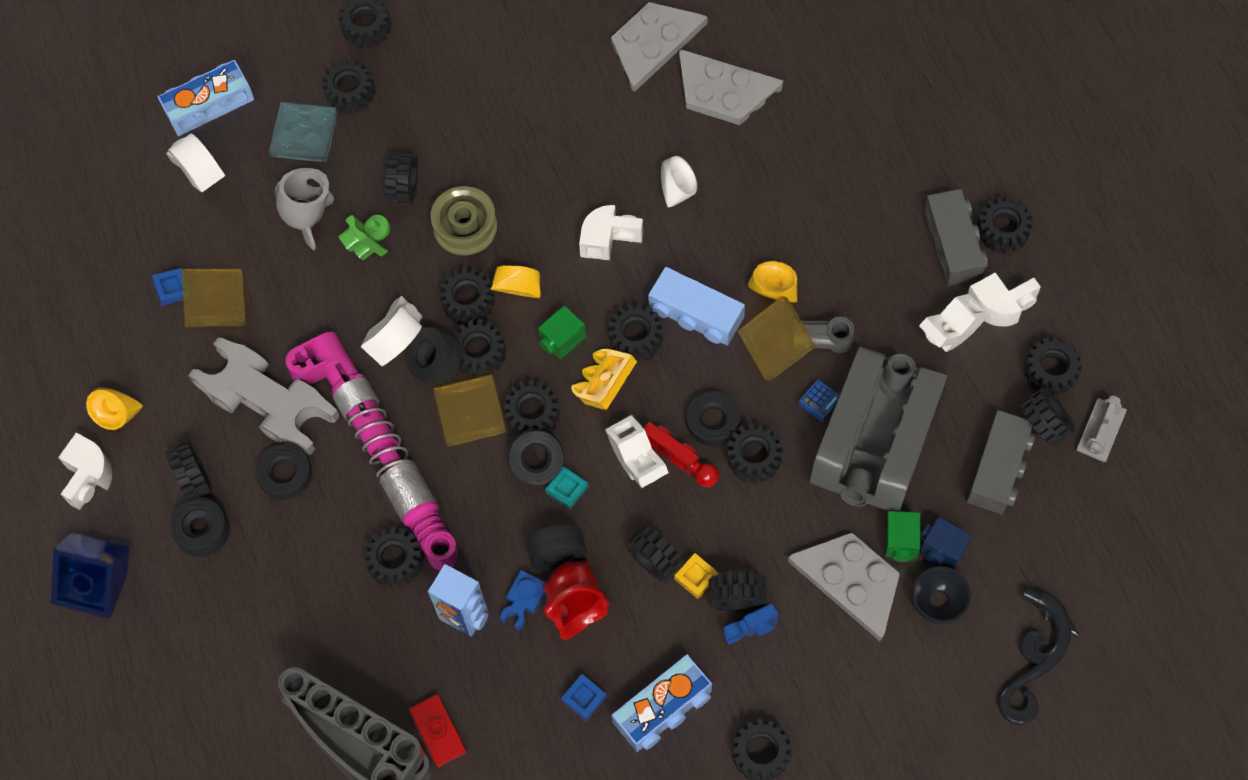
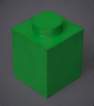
M565 305L538 328L539 344L542 349L549 355L555 354L560 360L586 338L585 324Z
M888 511L885 521V557H893V560L899 562L911 561L912 558H917L920 550V513Z

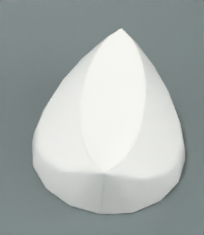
M674 156L663 161L661 166L662 190L667 206L672 207L696 193L697 180L692 168L683 158Z

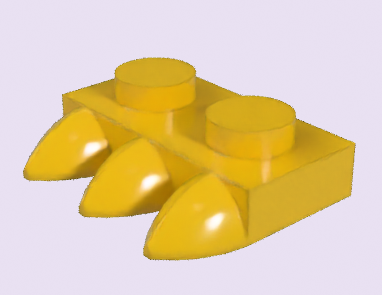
M601 349L592 354L594 360L600 365L588 366L582 369L583 376L589 382H579L572 385L571 388L573 393L584 404L607 410L637 361L631 354L612 349Z

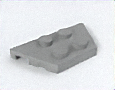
M649 2L611 37V44L620 59L623 71H625L631 90L635 92L707 25L708 18L702 14Z
M680 50L679 59L686 109L740 125L749 118L753 111L760 109L766 103L767 98L775 92L779 93L783 88V80Z
M853 533L794 553L788 558V562L875 638L879 641L883 639L900 575L885 560Z

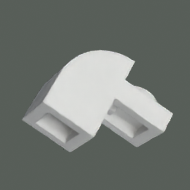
M192 133L173 143L166 153L172 163L182 169L193 187L201 192L225 176L209 151Z
M607 205L595 209L586 217L582 225L579 242L580 256L610 260L613 240L642 243L643 219L632 215L616 216L615 205Z
M993 273L971 285L968 294L989 314L985 322L995 326H1011L1018 323L1023 310L1030 308L1036 303L1041 287L1035 278H1032L1008 291L997 274Z
M970 294L955 297L941 314L926 317L919 326L932 344L937 345L939 348L942 347L945 352H948L971 336L989 314Z
M400 296L393 302L386 317L368 331L361 347L381 366H384L400 354L422 328L419 324L422 315L414 305L408 303Z
M632 415L605 430L622 467L630 479H635L641 488L668 473L665 463L651 448L645 430Z
M75 433L59 456V459L66 468L75 472L61 495L69 505L80 510L84 503L91 500L97 485L108 490L113 472L110 461L101 449L91 440Z

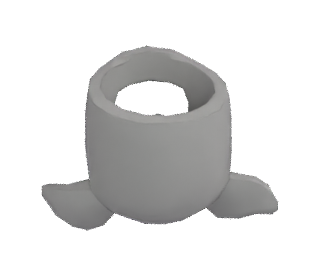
M299 168L288 172L282 177L281 181H278L274 190L276 209L281 219L288 226L302 230L305 242L315 251L317 246L311 232L312 227L322 219L325 207L333 204L334 197L329 191V181L326 174L318 169ZM313 179L317 181L320 187L308 185L307 180Z

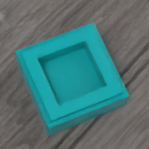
M563 466L559 474L547 486L545 492L571 510L589 486L588 482Z

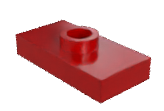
M438 694L409 708L437 768L467 753Z

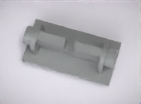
M1109 396L1105 400L1097 399L1076 451L1106 462L1127 409L1122 408L1121 400L1118 397Z

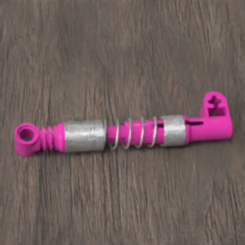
M326 332L293 348L287 354L285 361L291 379L293 381L299 379L308 385L325 377L328 379L333 388L331 393L344 419L348 421L347 425L354 426L357 431L355 438L361 439L364 444L362 451L368 452L371 456L369 463L372 465L381 463L383 465L376 476L380 478V483L403 524L413 530L417 541L420 543L428 559V563L436 570H441L444 564L453 567L458 559L457 547L454 538L439 517L437 501L415 463L407 460L408 450L399 447L401 438L399 435L392 433L394 425L385 420L386 412L378 408L379 399L366 377L358 373L338 335L335 332ZM315 356L319 363L314 365L309 358ZM343 374L345 375L346 379L348 380L346 383L344 382L343 378L341 377V375H343ZM397 449L405 451V458L403 460L397 454ZM374 458H379L378 461L372 462ZM385 469L386 472L382 475H379ZM440 546L449 548L448 552L444 555L433 553Z

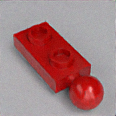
M649 422L644 427L651 448L689 476H692L694 473L695 480L700 486L710 488L716 485L719 480L717 467L710 463L701 464L698 462L699 456H697V452L687 443L680 444L672 438L673 435L670 431L661 425L656 427Z

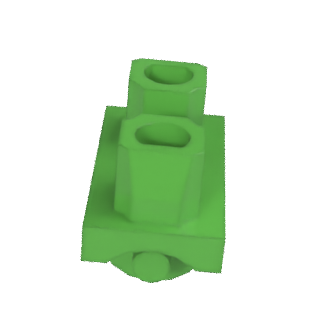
M354 215L346 219L350 227L338 237L347 250L350 252L354 251L362 260H365L374 252L381 257L388 252L383 245L377 242L386 238L390 232V223L384 216L373 215L366 223H363Z

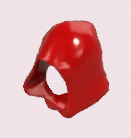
M565 561L554 569L550 578L541 586L547 595L544 613L552 620L563 640L571 639L574 635L582 632L589 624L603 619L608 614L610 601L602 591L591 565L587 561Z

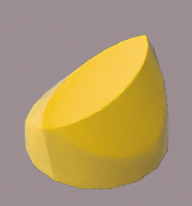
M768 261L757 266L747 284L751 290L777 301L797 302L798 278L790 266L777 261Z
M521 266L497 267L491 290L540 299V272Z
M105 387L94 389L87 397L86 402L87 411L91 419L97 425L107 430H116L123 427L143 407L134 398Z

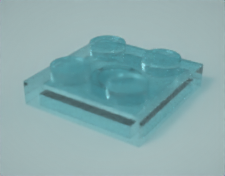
M280 102L269 149L271 157L327 162L338 114L336 108Z

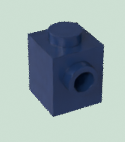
M939 517L934 526L928 523L920 537V540L924 542L920 552L934 565H944L945 567L955 569L969 546L973 535Z

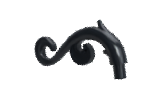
M1026 587L1022 598L1036 604L1035 608L1042 610L1044 620L1048 621L1050 617L1055 628V639L1051 649L1045 654L1041 653L1038 649L1039 646L1047 647L1049 644L1048 638L1043 633L1038 631L1029 632L1022 639L1020 645L1021 654L1025 660L1034 664V666L1010 682L1001 693L998 701L999 710L1003 718L1015 725H1026L1032 722L1038 714L1039 706L1035 695L1031 691L1025 690L1022 695L1026 698V707L1022 710L1014 709L1010 705L1012 693L1051 671L1066 653L1071 635L1080 636V633L1072 624L1064 605L1057 598L1044 590L1040 593L1029 587Z

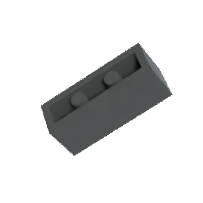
M962 189L928 195L924 212L946 285L951 286L981 280L985 268L988 267V259L985 250H980L979 229L976 224H972L970 218L972 209L969 199H964Z
M997 411L967 503L1002 515L1007 505L1013 507L1018 493V489L1014 488L1013 485L1016 478L1022 479L1027 461L1022 460L1025 450L1031 451L1036 434L1031 433L1033 425L1027 419Z

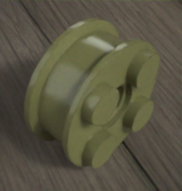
M469 186L455 187L442 193L432 206L431 223L434 235L439 245L446 251L455 255H473L487 248L494 240L497 232L495 208L491 199L483 191ZM462 218H469V219H470V220H469L468 222H466V223H459V222H458V221H459L460 219H462Z

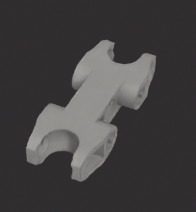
M218 337L213 345L216 347V351L228 360V364L222 372L215 375H209L198 369H193L188 375L192 383L202 390L214 404L230 413H233L240 403L265 417L259 425L260 430L279 444L296 446L305 454L311 455L316 448L313 446V442L300 432L302 424L311 417H320L330 423H335L339 418L337 409L326 401L315 388L299 379H295L288 389L263 375L269 366L264 358L244 345Z

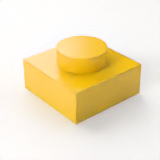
M695 553L674 575V580L699 599L709 588L708 580L711 579V576H717L719 573Z

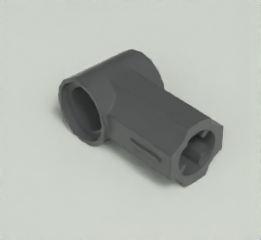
M835 317L831 321L795 320V348L830 349L835 353H846L853 346L854 325L846 317ZM844 332L848 336L840 339L836 338L834 334Z

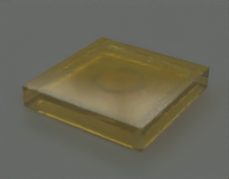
M182 269L184 327L245 326L242 269Z
M784 296L780 297L737 331L767 381L773 380L816 347L790 301Z
M492 374L433 388L447 447L506 433Z

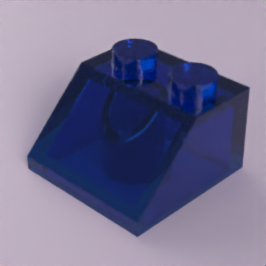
M70 533L53 549L51 604L110 618L127 576L129 547Z

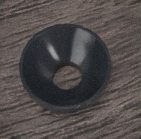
M942 566L932 567L925 570L916 579L912 590V599L915 609L921 617L931 623L945 625L957 621L966 613L971 602V590L967 580L956 570ZM937 592L943 593L947 596L949 604L943 609H937L931 604L930 596Z

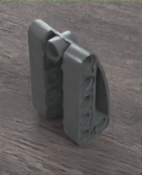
M860 346L819 447L809 483L840 494L842 500L852 506L862 507L869 504L886 511L900 512L948 375L924 367L919 369L915 367L914 360L906 354H895L891 358H887L886 354Z
M288 668L280 675L278 686L283 695L281 702L292 710L319 748L348 779H430L432 765L426 754H424L419 741L413 735L300 668ZM423 761V769L419 773L415 774Z

